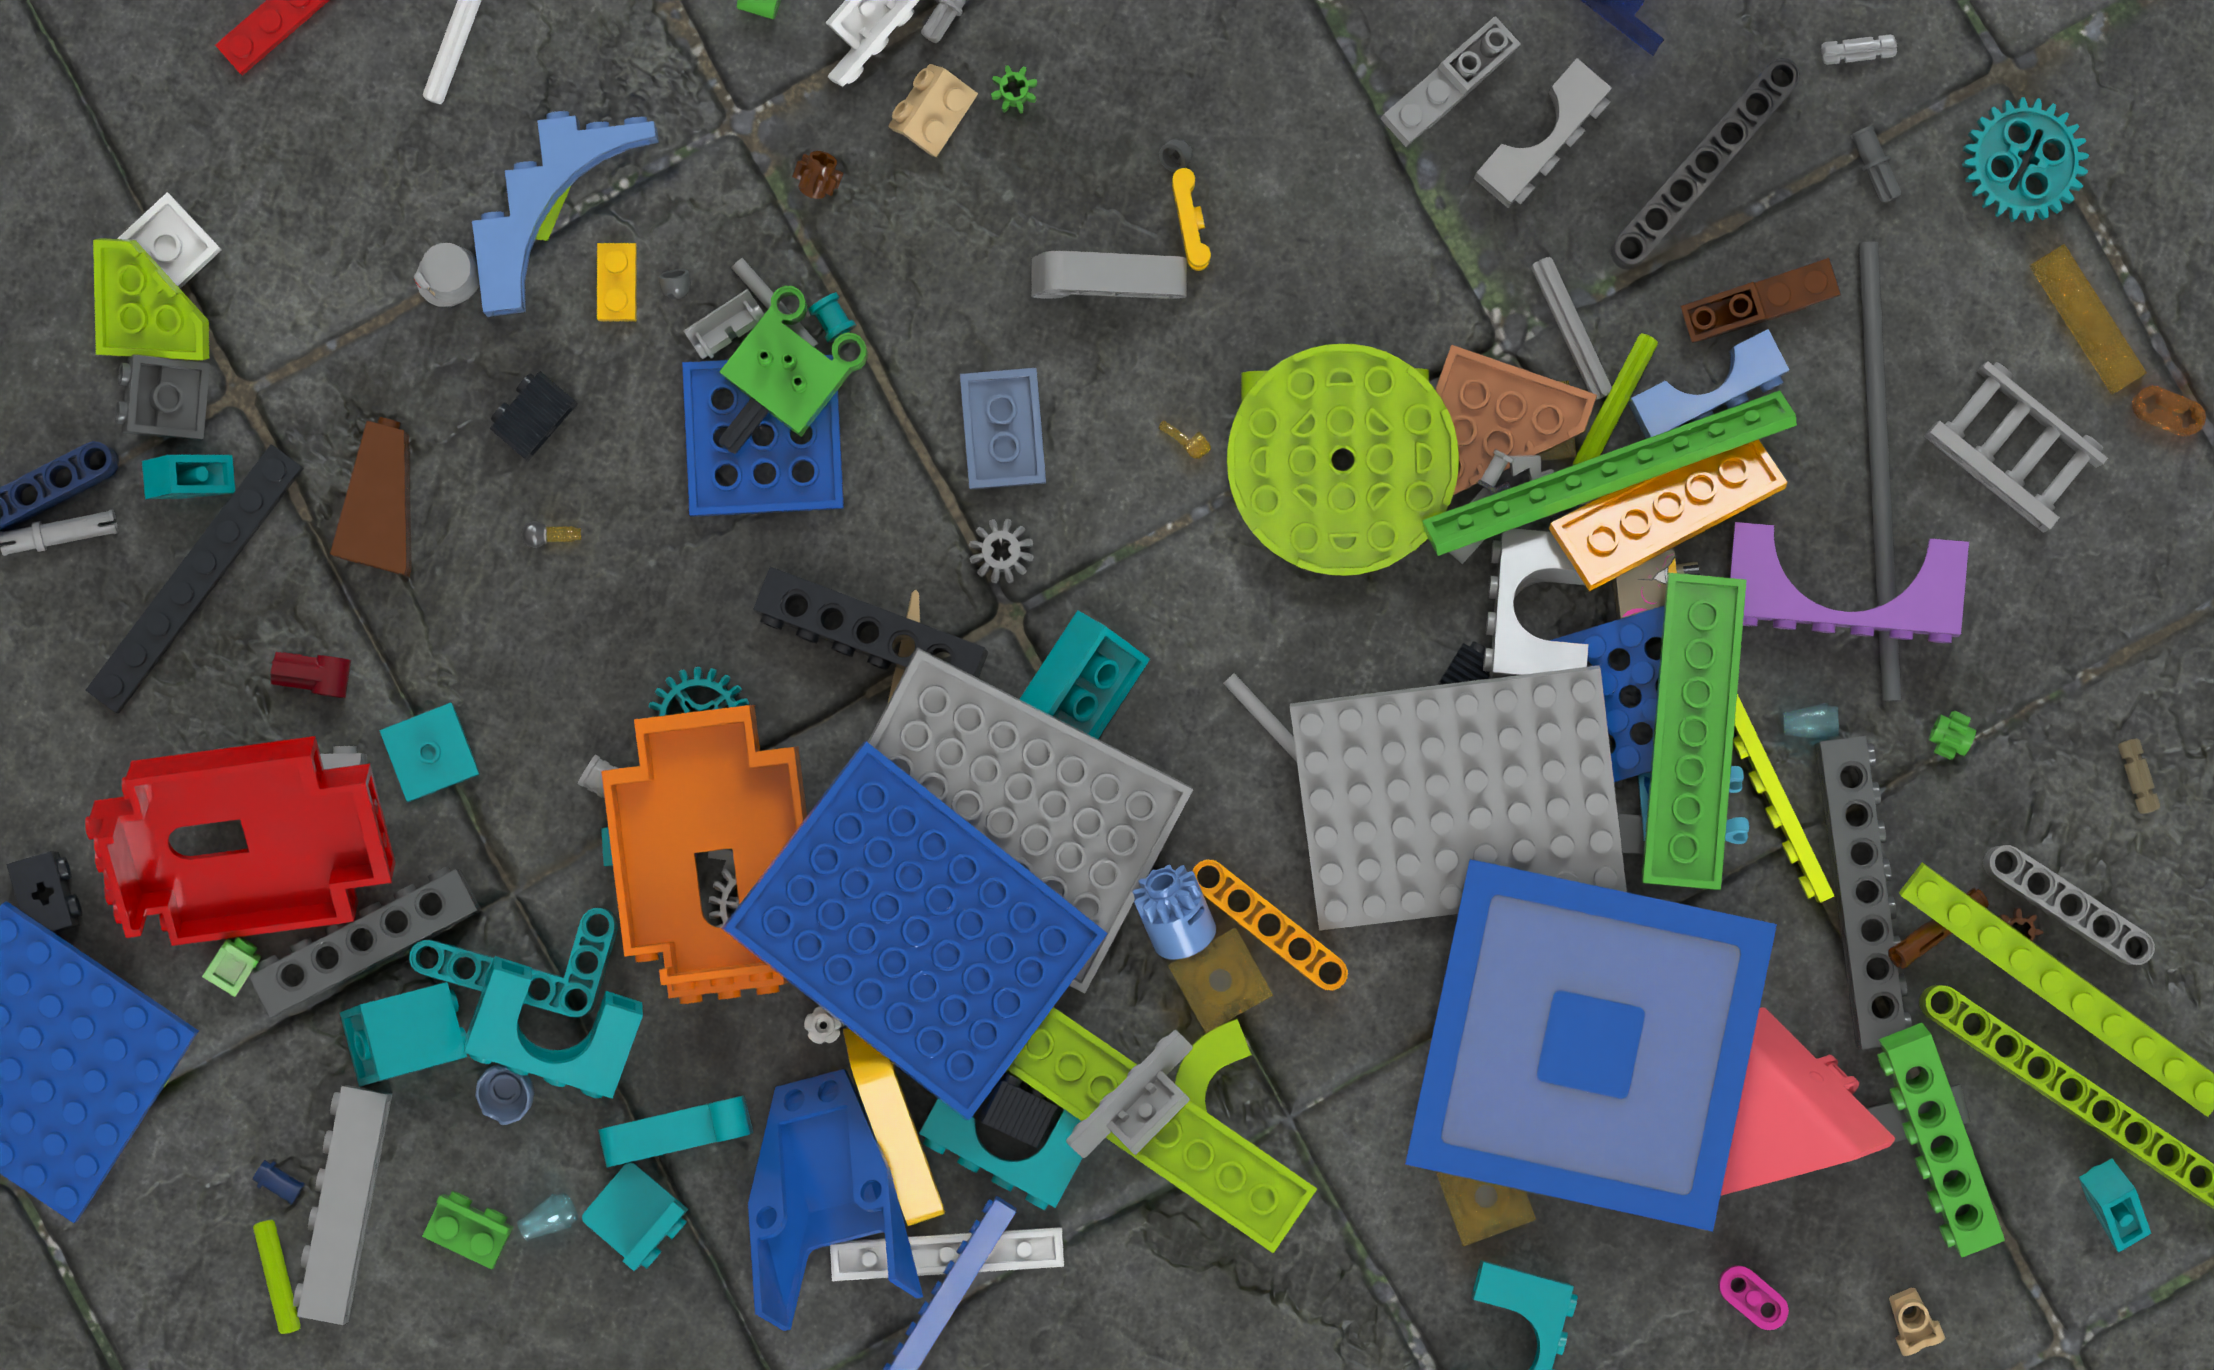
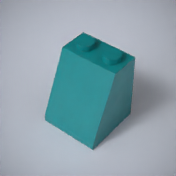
M448 982L360 1004L339 1012L359 1087L467 1057V1054L464 1053L466 1031L463 1027H459L456 1012L459 1009L458 1000L455 992L452 989L449 990Z

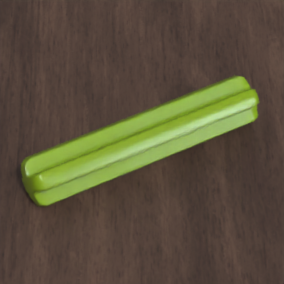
M273 1220L258 1222L254 1224L253 1230L278 1330L281 1334L295 1332L300 1329L301 1325L299 1317H297L296 1306H293L294 1297L275 1222Z

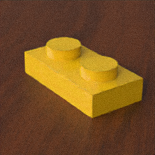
M597 243L598 321H637L636 243Z

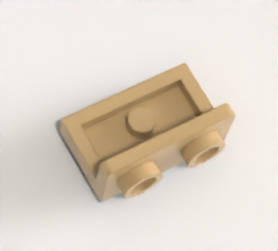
M929 64L927 68L922 69L915 77L914 87L906 100L901 101L894 109L893 119L888 127L894 132L903 134L929 155L937 157L978 93L945 68Z

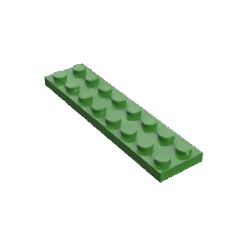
M1679 573L1667 574L1641 883L1721 890L1746 579Z

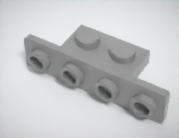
M1174 1030L1169 1036L1162 1038L1156 1044L1154 1051L1141 1064L1133 1067L1128 1073L1127 1078L1113 1092L1108 1093L1101 1100L1099 1107L1086 1120L1079 1122L1074 1127L1072 1134L1066 1139V1143L1082 1158H1085L1112 1132L1136 1155L1190 1100L1167 1074L1192 1050L1193 1046L1177 1030Z

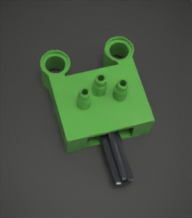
M793 286L780 287L773 293L770 308L720 370L722 377L750 398L719 438V443L733 454L738 453L768 413L802 437L851 372L861 369L868 359L865 342L854 333H844L835 339L832 345L834 359L831 361L788 328L786 325L799 323L807 313V303L804 295ZM787 296H793L800 301L798 310L790 315L779 311L780 301ZM847 343H855L861 348L859 357L851 362L844 361L839 356L841 347Z

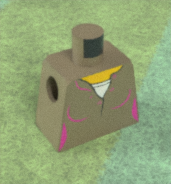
M1671 548L1612 579L1616 619H1622L1664 606L1667 574L1700 575L1698 562L1676 564L1674 548Z

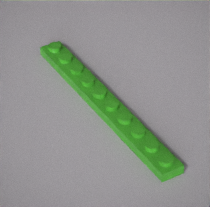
M1777 391L1422 520L1424 532L1437 556L1794 427L1797 425L1796 415L1781 391Z

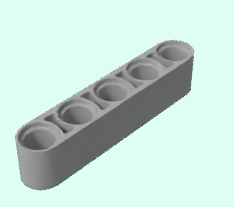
M2011 845L1996 846L1985 854L1983 867L1992 879L2119 962L2126 965H2142L2152 958L2155 944L2148 933L2018 848ZM2001 852L2007 853L2012 859V867L2005 874L1999 872L1995 866L1996 856ZM2034 873L2039 874L2043 878L2045 885L2043 891L2038 895L2033 894L2028 888V879ZM2067 894L2073 896L2077 902V909L2071 916L2065 915L2060 908L2061 899ZM2100 915L2105 917L2109 923V931L2103 937L2097 936L2093 930V922ZM2131 937L2137 938L2142 945L2140 955L2134 959L2125 950L2126 942Z

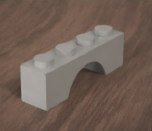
M1576 58L1549 91L1556 112L1555 126L1550 136L1543 142L1528 148H1515L1501 144L1476 172L1474 179L1507 208L1514 201L1521 205L1535 189L1531 182L1539 172L1546 176L1559 162L1560 158L1556 153L1566 143L1571 148L1586 131L1581 127L1583 122L1590 115L1597 119L1611 101L1606 96L1612 88Z

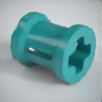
M837 292L822 298L808 309L810 315H815L826 332L825 339L829 343L857 326L854 320L848 319L838 303L840 297Z

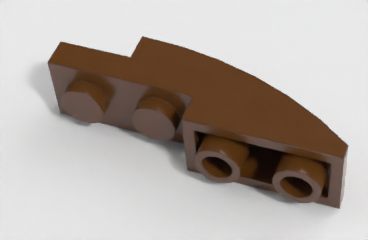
M1829 258L1680 307L1691 341L1695 343L1806 309L1808 306L1841 296V292Z

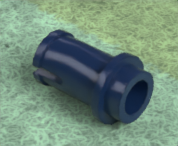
M264 1160L252 1180L258 1183L257 1188L261 1189L263 1186L292 1205L305 1183L296 1180L275 1167L277 1164L275 1161L269 1163Z

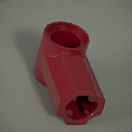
M276 652L271 667V684L312 690L311 693L346 698L351 660L317 655V658L300 654Z

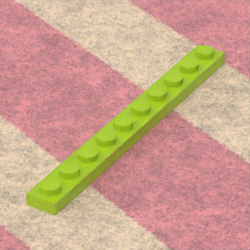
M1923 862L1919 865L1899 891V894L1904 899L2205 1116L2209 1117L2214 1110L2213 1071Z

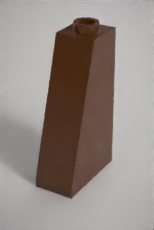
M379 417L377 423L366 421L330 555L410 577L412 561L409 434L400 429V422Z

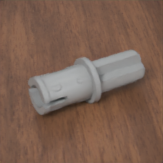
M935 0L938 5L921 30V34L931 42H939L955 16L963 14L962 7L966 0Z

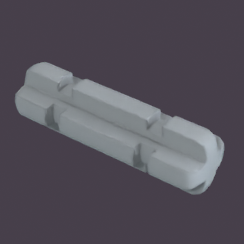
M1891 34L1878 36V40H1873V37L1842 40V44H1837V41L1824 42L1821 45V57L1826 65L1839 64L1842 59L1847 63L1876 59V55H1880L1881 58H1890L1897 54V42L1894 35Z

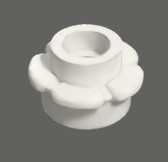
M819 1006L814 1009L812 1014L810 1013L806 1016L804 1027L808 1030V1037L811 1041L817 1044H822L823 1042L832 1043L840 1036L839 1029L842 1027V1023ZM823 1021L827 1023L825 1029L820 1028V1023Z

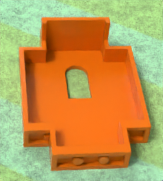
M755 705L634 719L640 766L601 771L624 957L635 955L636 962L659 960L658 953L663 952L665 968L659 970L661 985H667L668 998L679 997L680 1004L702 1002V994L717 993L718 1000L741 997V990L756 988L757 995L780 992L779 985H784L789 981L720 927L711 925L705 919L702 912L695 853L733 849L740 905L807 817L799 746L760 751Z

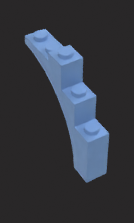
M567 111L551 112L546 114L547 119L537 120L543 166H537V162L527 161L514 164L513 170H505L510 216L504 217V212H488L481 214L482 220L472 221L482 308L487 317L526 312L525 280L530 252L540 226L555 202L580 176L600 162L632 148L659 143L657 127L654 121L647 122V117H632L625 119L624 125L609 127V122H593L586 124V130H580V123L577 117L569 116Z

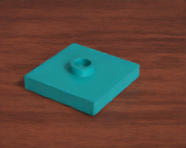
M452 702L379 730L407 802L417 800L480 775Z

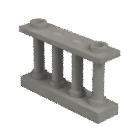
M1987 361L1976 371L1986 379L1955 419L1952 422L1947 421L1945 424L1939 420L1932 425L1924 437L2044 533L2050 530L2060 518L2053 512L2055 509L2053 504L2083 467L2089 462L2097 468L2103 465L2108 458L2101 453L2103 447L2095 439L2088 435L2081 437L2011 380L2013 374L2006 367L1998 362L1992 365ZM1999 389L2016 404L1982 446L1977 445L1976 448H1973L1963 440L1965 437L1964 431ZM2030 414L2046 429L2012 471L2007 470L2004 473L1993 464L1995 461L1993 456L2026 415ZM2057 438H2059L2076 453L2042 495L2037 494L2034 497L2023 488L2025 485L2023 480Z

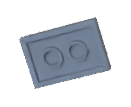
M1026 368L960 374L969 489L1046 484L1037 369Z

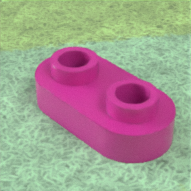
M1735 1265L1728 1267L1722 1272L1718 1280V1289L1721 1296L1753 1324L1764 1330H1775L1785 1323L1789 1312L1786 1300L1753 1271L1744 1266ZM1739 1277L1744 1281V1287L1741 1291L1734 1292L1731 1289V1282L1734 1278ZM1769 1302L1773 1305L1774 1311L1771 1316L1764 1317L1760 1309L1764 1303Z

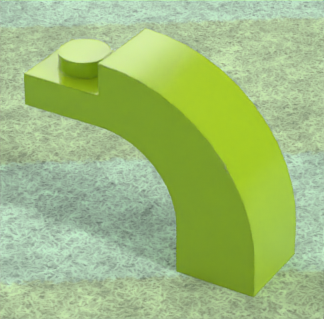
M1237 1018L1209 1030L1196 1040L1192 1045V1050L1182 1059L1177 1070L1174 1083L1190 1098L1189 1101L1207 1112L1205 1104L1206 1090L1216 1072L1230 1063L1251 1055Z

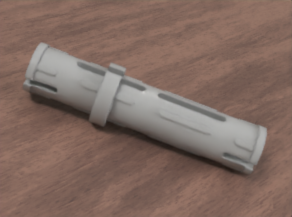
M111 509L106 512L46 524L37 521L33 522L31 527L5 532L0 531V543L16 541L4 544L0 549L3 556L31 549H37L38 552L46 551L47 546L108 534H118L117 522L101 525L104 522L114 521L116 515L114 510Z

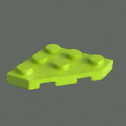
M99 238L93 240L96 355L131 356L135 354L169 359H209V320L136 240Z

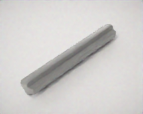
M1546 257L1535 262L1532 265V271L1588 391L1597 395L1596 400L1608 396L1612 386L1553 259Z

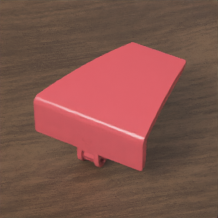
M1764 1007L1759 1008L1721 1196L1850 1162L1888 1148L1895 1140V1137L1853 1096L1860 1082L1854 1076L1848 1077L1837 1066L1838 1060L1833 1055L1816 1059Z

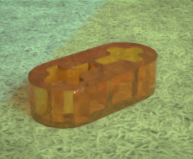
M2146 387L2133 398V412L2139 419L2176 435L2191 436L2200 431L2205 425L2206 414L2200 404L2161 387ZM2154 394L2157 396L2156 403L2165 407L2166 411L2155 409L2149 414L2146 412L2147 405L2142 403V399H2147ZM2190 409L2192 411L2191 417L2196 420V424H2190L2186 428L2182 427L2183 420L2172 415L2173 411L2184 413Z

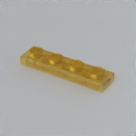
M2065 244L2029 266L2111 395L2147 373Z

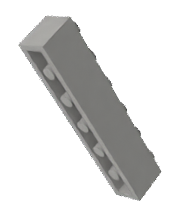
M345 1085L341 1086L340 1093L335 1092L333 1095L330 1115H335L333 1131L327 1130L323 1144V1153L328 1154L326 1168L319 1169L315 1187L316 1191L321 1192L318 1207H312L308 1222V1229L314 1231L311 1246L305 1245L303 1249L301 1268H305L306 1272L303 1284H297L293 1300V1306L299 1307L297 1317L340 1325L349 1322L392 1093Z

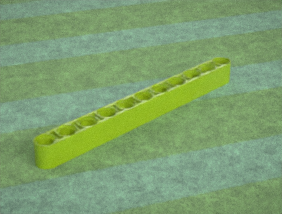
M1932 985L1922 992L1919 998V1006L1926 1017L2214 1210V1164L1953 988L1944 985ZM1939 991L1943 992L1948 998V1007L1940 1014L1936 1013L1931 1007V998ZM1971 1013L1976 1014L1980 1020V1029L1974 1035L1967 1034L1963 1028L1965 1017ZM2003 1035L2008 1036L2013 1043L2011 1052L2005 1057L2000 1056L1995 1049L1997 1039ZM2039 1057L2044 1062L2045 1070L2040 1077L2035 1079L2028 1072V1064L2032 1058ZM2070 1078L2075 1082L2077 1092L2072 1099L2065 1100L2060 1093V1086L2064 1080ZM2103 1100L2109 1107V1114L2104 1121L2098 1122L2092 1114V1109L2098 1101ZM2136 1122L2141 1128V1136L2137 1142L2131 1144L2125 1137V1129L2130 1123ZM2169 1144L2173 1150V1158L2169 1164L2162 1165L2157 1158V1152L2162 1145ZM2200 1165L2206 1173V1178L2202 1185L2195 1187L2190 1181V1172L2194 1167Z

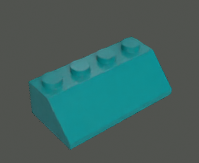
M1077 610L1020 697V700L1098 739L1150 661V658L1105 625Z

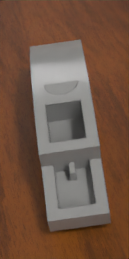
M1496 16L1493 17L1442 61L1437 69L1385 112L1381 120L1407 147L1475 89L1521 43Z

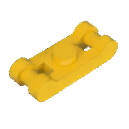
M1181 168L1173 175L1172 190L1188 265L1193 270L1201 271L1209 265L1211 252L1209 247L1200 241L1198 230L1205 229L1201 206L1193 207L1191 197L1195 187V175L1190 169Z

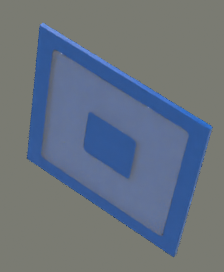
M1470 859L1405 1165L1713 1232L1777 924Z

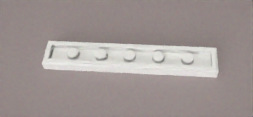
M1062 1227L1004 1231L979 1272L1064 1267ZM972 1233L908 1237L918 1276L945 1274L943 1272L950 1260L955 1262L959 1256L956 1253L959 1245L963 1240L968 1241ZM885 1238L849 1240L830 1245L832 1281L888 1278Z

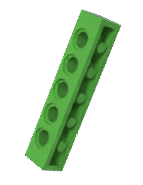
M1919 1023L1878 1039L1883 1052L1877 1054L1885 1076L1891 1075L1895 1087L1890 1089V1093L1897 1110L1904 1109L1908 1121L1902 1123L1903 1130L1910 1145H1917L1920 1156L1914 1158L1922 1179L1928 1178L1932 1190L1927 1192V1196L1935 1214L1941 1212L1945 1224L1939 1226L1946 1246L1948 1248L1954 1246L1959 1255L1965 1257L2005 1241L1931 1033L1923 1023ZM1921 1067V1072L1917 1077L1906 1079V1074L1911 1068ZM1934 1101L1930 1111L1923 1114L1918 1113L1919 1107L1924 1102ZM1946 1136L1945 1142L1940 1147H1930L1936 1137ZM1951 1170H1958L1954 1180L1943 1182L1946 1173ZM1970 1204V1209L1966 1214L1955 1216L1960 1206Z

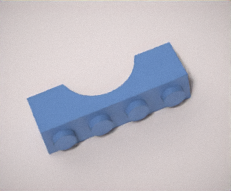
M1769 329L1737 344L1729 351L1730 368L1724 383L1710 393L1701 395L1687 394L1675 389L1667 381H1664L1632 397L1628 401V405L1645 438L1647 439L1681 427L1691 421L1694 422L1714 415L1713 410L1725 404L1728 409L1741 405L1749 400L1747 393L1758 387L1764 393L1784 383L1781 376L1787 373L1789 368Z

